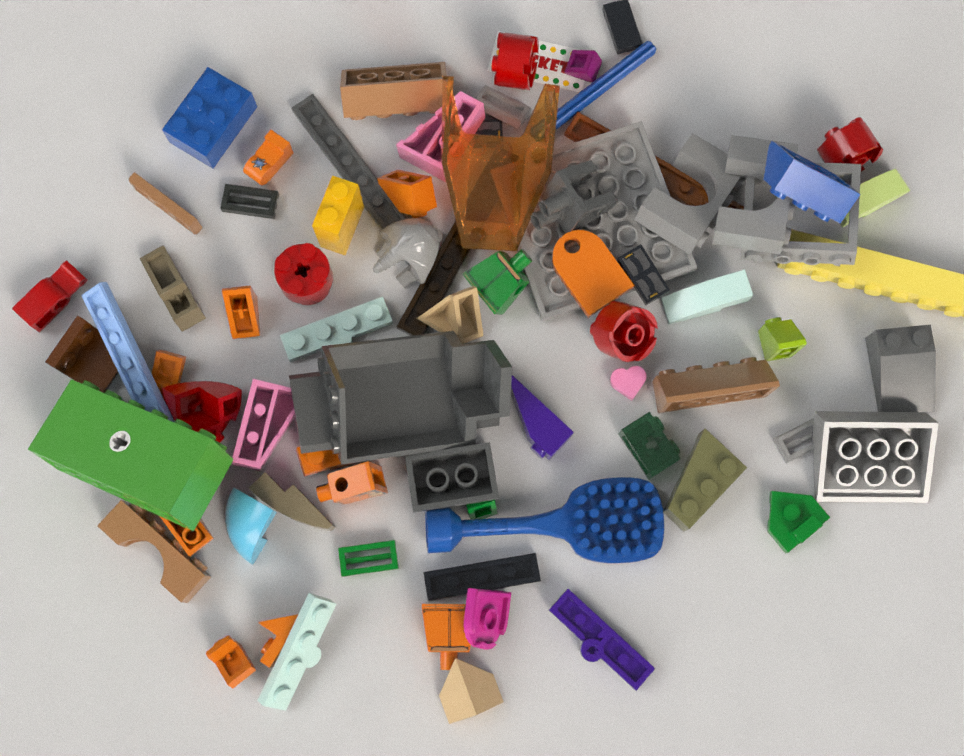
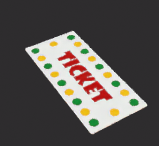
M500 31L497 32L496 40L494 43L492 55L487 70L488 72H492L491 65L493 56L498 55L499 48H497V38ZM539 40V53H535V62H538L534 82L581 92L584 80L565 74L572 50L579 49Z

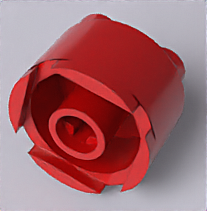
M499 32L497 38L499 52L498 55L493 56L491 65L492 72H495L494 85L530 90L534 84L538 62H535V53H539L538 37Z
M861 117L855 118L841 129L839 127L830 129L824 135L826 140L817 149L824 163L861 164V172L865 170L863 165L870 160L873 164L883 152L880 143Z
M311 243L296 244L285 249L275 260V278L287 299L309 306L317 304L327 297L334 277L326 255L319 248ZM306 272L308 276L303 278L301 274Z
M612 301L600 311L595 322L590 327V334L593 336L597 348L602 353L624 362L643 360L651 353L657 340L654 337L655 328L658 329L657 321L650 311L625 302Z

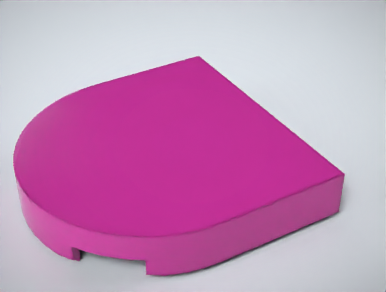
M468 588L464 615V632L468 642L473 647L484 650L492 649L497 645L495 642L499 636L505 634L508 624L511 592Z

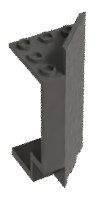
M454 331L322 346V357L317 359L319 372L289 375L301 454L332 449L333 454H338L341 465L475 445L477 429L499 426L501 417L510 416L511 364L495 340L462 344Z

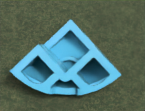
M233 487L227 500L225 511L226 530L235 550L253 565L268 541L263 538V535L277 512Z

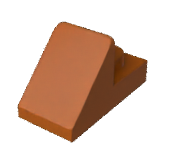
M298 614L258 622L276 635V638H270L261 650V653L264 655L260 662L267 667H274Z

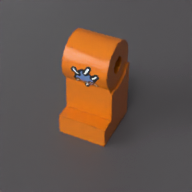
M271 129L265 135L263 144L255 152L256 154L249 158L243 169V173L261 186L267 184L294 154L290 142Z

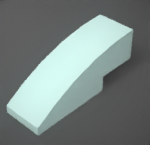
M742 270L662 297L661 302L668 324L718 312L728 306L748 302L752 298L753 293L746 271Z

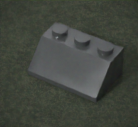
M490 442L405 456L413 513L499 499Z

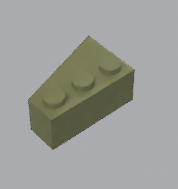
M706 428L698 434L692 451L685 462L682 473L663 511L683 532L689 530L747 469Z

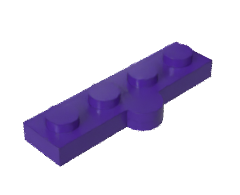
M569 589L548 610L582 641L580 654L583 659L589 662L603 660L635 691L655 670L645 658Z

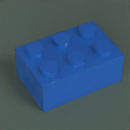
M207 67L165 124L162 131L169 143L214 169L258 106L252 92Z

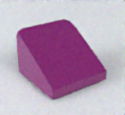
M572 50L565 74L587 82H594L600 70L602 59L595 50Z

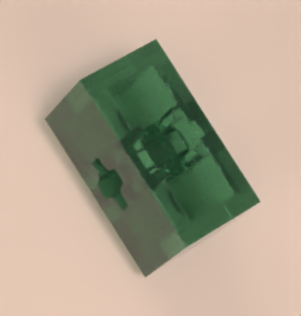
M650 412L627 425L618 433L648 480L681 460L678 455L680 454L679 447L672 439L668 440L663 432L665 430L663 423L657 416L653 417ZM655 441L657 443L655 448L648 449L646 447L648 442Z

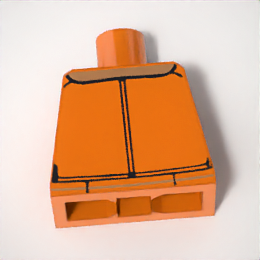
M422 604L428 652H440V670H450L455 658L458 659V652H470L471 644L468 642L464 632L466 604Z

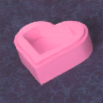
M632 366L628 370L619 368L611 374L610 384L616 391L632 401L646 381V372L639 366Z

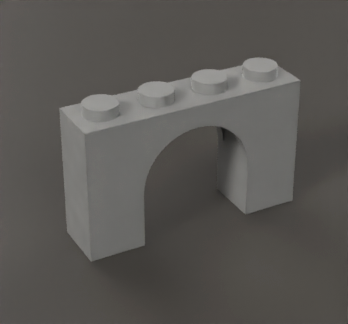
M692 133L679 151L672 166L699 182L705 189L709 202L701 206L685 205L654 187L642 203L634 221L690 255L695 246L699 248L703 246L709 236V233L706 232L707 228L714 229L719 206L728 207L734 198L731 192L734 190L738 193L746 178L741 175L725 173L728 154Z
M731 135L725 173L754 177L766 182L764 180V173L771 140ZM774 141L795 153L798 151V144ZM775 196L776 200L772 205L757 211L719 206L712 244L780 255L783 244H789L791 228H787L786 225L787 220L792 221L795 205L790 203V197L788 196L784 200Z

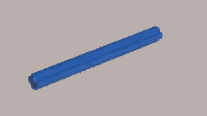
M646 41L532 128L531 134L537 142H541L574 117L577 112L583 110L652 57L656 51L655 45L651 41Z

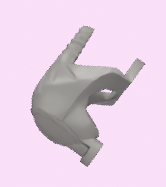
M419 218L400 220L385 227L380 233L385 242L382 249L376 253L380 259L374 264L373 271L381 273L383 270H387V268L399 263V261H407L410 266L396 276L399 283L404 288L415 281H418L420 284L425 283L436 259L443 237L442 232L434 228L428 221Z

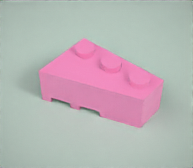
M460 91L435 112V116L424 125L421 123L415 128L416 131L396 144L400 158L445 182L481 123L486 118L484 103Z
M253 379L232 457L234 459L232 465L257 471L262 470L295 418L290 387Z

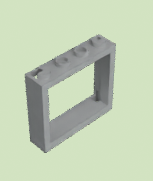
M816 163L838 175L860 193L861 164ZM747 176L744 210L753 211L755 185H768L766 182ZM860 196L849 211L848 244L789 241L788 245L783 244L780 255L741 249V260H754V263L775 261L780 264L802 262L807 265H817L819 263L833 264L835 266H840V264L854 265L857 254Z

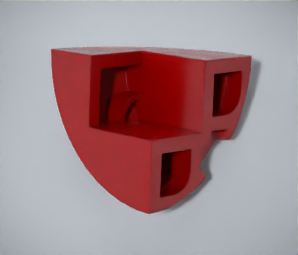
M191 381L162 387L165 403L174 421L176 419L182 420L192 426L191 430L199 432L200 429L206 430L215 435V441L219 443L225 438L223 431L231 420L236 421L242 400V389L214 381Z

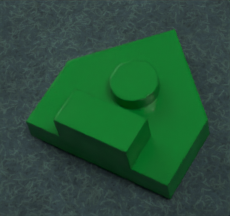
M770 491L767 532L785 554L789 553L798 544L803 543L830 519V516L812 495Z

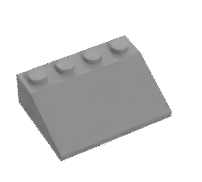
M815 411L812 443H814L815 447L813 450L815 500L817 502L928 503L938 422L926 412Z

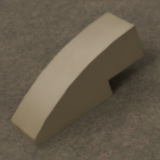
M164 245L139 258L173 321L182 332L206 319Z
M265 472L249 487L263 502L299 523L327 531H332L336 528L295 485L284 491Z

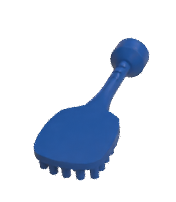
M631 477L605 478L588 482L575 488L562 507L531 516L461 520V517L450 507L425 511L427 553L451 552L462 540V537L536 534L564 539L570 544L576 555L589 561L607 564L631 563L655 556L662 547L665 529L663 506L658 490L647 480Z

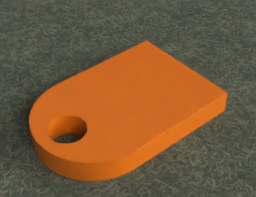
M574 230L564 234L555 244L552 255L554 270L588 318L603 309L610 302L615 301L633 289L634 284L603 241L594 233L586 230ZM571 240L576 241L580 249L576 253H569L565 250L564 244Z

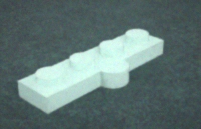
M380 297L281 334L280 337L289 361L293 362L322 351V346L353 343V337L357 338L393 324L384 298Z
M308 593L257 700L260 704L286 711L305 669L315 666L321 658V650L317 647V644L335 609L336 603L334 601Z

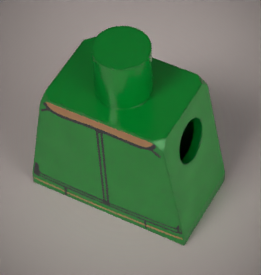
M523 249L512 258L508 253L498 251L462 275L471 286L477 287L478 295L493 314L502 315L528 285L529 279L522 270L532 262V259Z

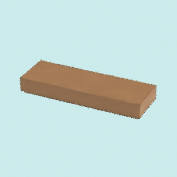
M135 172L129 177V183L138 193L194 235L201 231L203 227L194 216Z

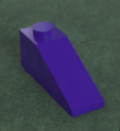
M512 375L511 395L528 441L532 444L530 449L539 458L543 459L545 456L550 460L572 437L574 432Z

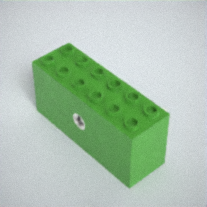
M71 379L28 450L63 473L194 531L234 460L226 452L227 447L215 441L216 436L206 430L200 429L199 432L191 430L192 426L182 420L176 419L175 422L168 420L169 417L158 410L153 409L151 412H148L142 404L130 399L127 403L122 401L123 398L110 390L103 393L99 391V387L89 381L84 380L83 384Z

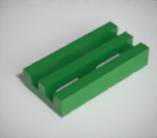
M395 540L338 548L341 577L399 569ZM389 547L391 552L348 559L345 557L346 553ZM385 559L392 560V564L347 570L346 566Z

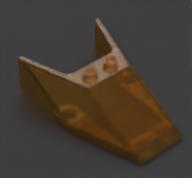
M443 75L441 164L462 248L517 251L552 170L560 86L553 84L544 85L526 129L520 137L465 133L461 127L453 95L454 77Z

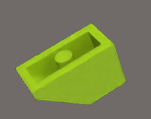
M781 317L766 320L765 324L758 330L764 359L767 362L793 357L807 345L805 337L792 319L782 321Z

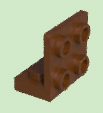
M78 315L45 361V363L81 384H83L84 380L93 383L103 393L107 391L119 373L98 329Z

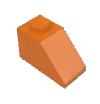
M395 170L377 178L378 184L400 213L411 215L413 218H420L426 216L428 211L437 207L431 176Z

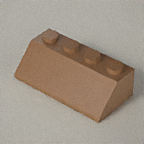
M434 62L342 70L340 91L344 118L352 120H362L366 116L388 118L392 114L401 113L405 116H414L418 112L426 111L435 114L438 109L449 101L446 63Z
M756 357L740 360L739 364L730 365L729 361L717 362L713 364L712 368L703 369L702 365L690 366L686 368V371L678 373L675 372V369L663 370L652 381L658 413L765 398L780 387L779 380L767 360L757 361Z

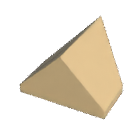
M476 286L450 294L417 318L438 332L454 331L462 344L483 336Z
M455 658L439 694L449 724L476 716L503 703L492 673Z

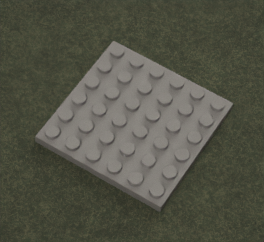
M642 121L490 170V176L517 252L523 249L532 259V262L524 268V272L529 279V286L542 322L581 309L555 272L552 263L554 246L565 232L557 221L542 227L540 230L536 229L531 222L532 213L540 210L539 202L543 200L541 195L555 173L561 169L592 160L598 170L591 173L593 175L591 179L574 189L578 196L582 197L585 201L612 191L619 200L618 204L611 210L578 229L597 235L616 261L618 257L641 244L664 281L696 271L698 268L692 252L689 255L634 221L642 203L654 187L670 196ZM571 240L564 244L565 250L569 253H576L580 249L576 241ZM633 287V289H631V290L628 291L627 293H630V292H633V291H636V290H635V288Z

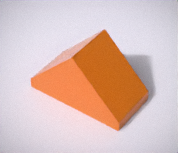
M252 287L222 288L232 339L260 336L258 299Z

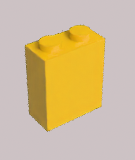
M332 175L312 224L320 247L346 256L364 210L358 184Z

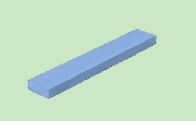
M98 283L81 296L131 399L142 404L146 411L158 410L169 417L168 420L175 422L108 283Z

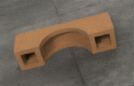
M120 500L97 527L120 546L127 547L141 541L153 544L159 550L164 563L160 584L181 603H188L211 578L206 572L208 566L197 557H194L192 560L185 553V550L176 538L171 541L164 534L167 530L158 521L153 519L150 522L143 516L146 512L143 508Z

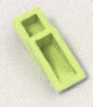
M896 169L860 184L859 218H864L910 191ZM849 212L840 224L842 228L849 224Z

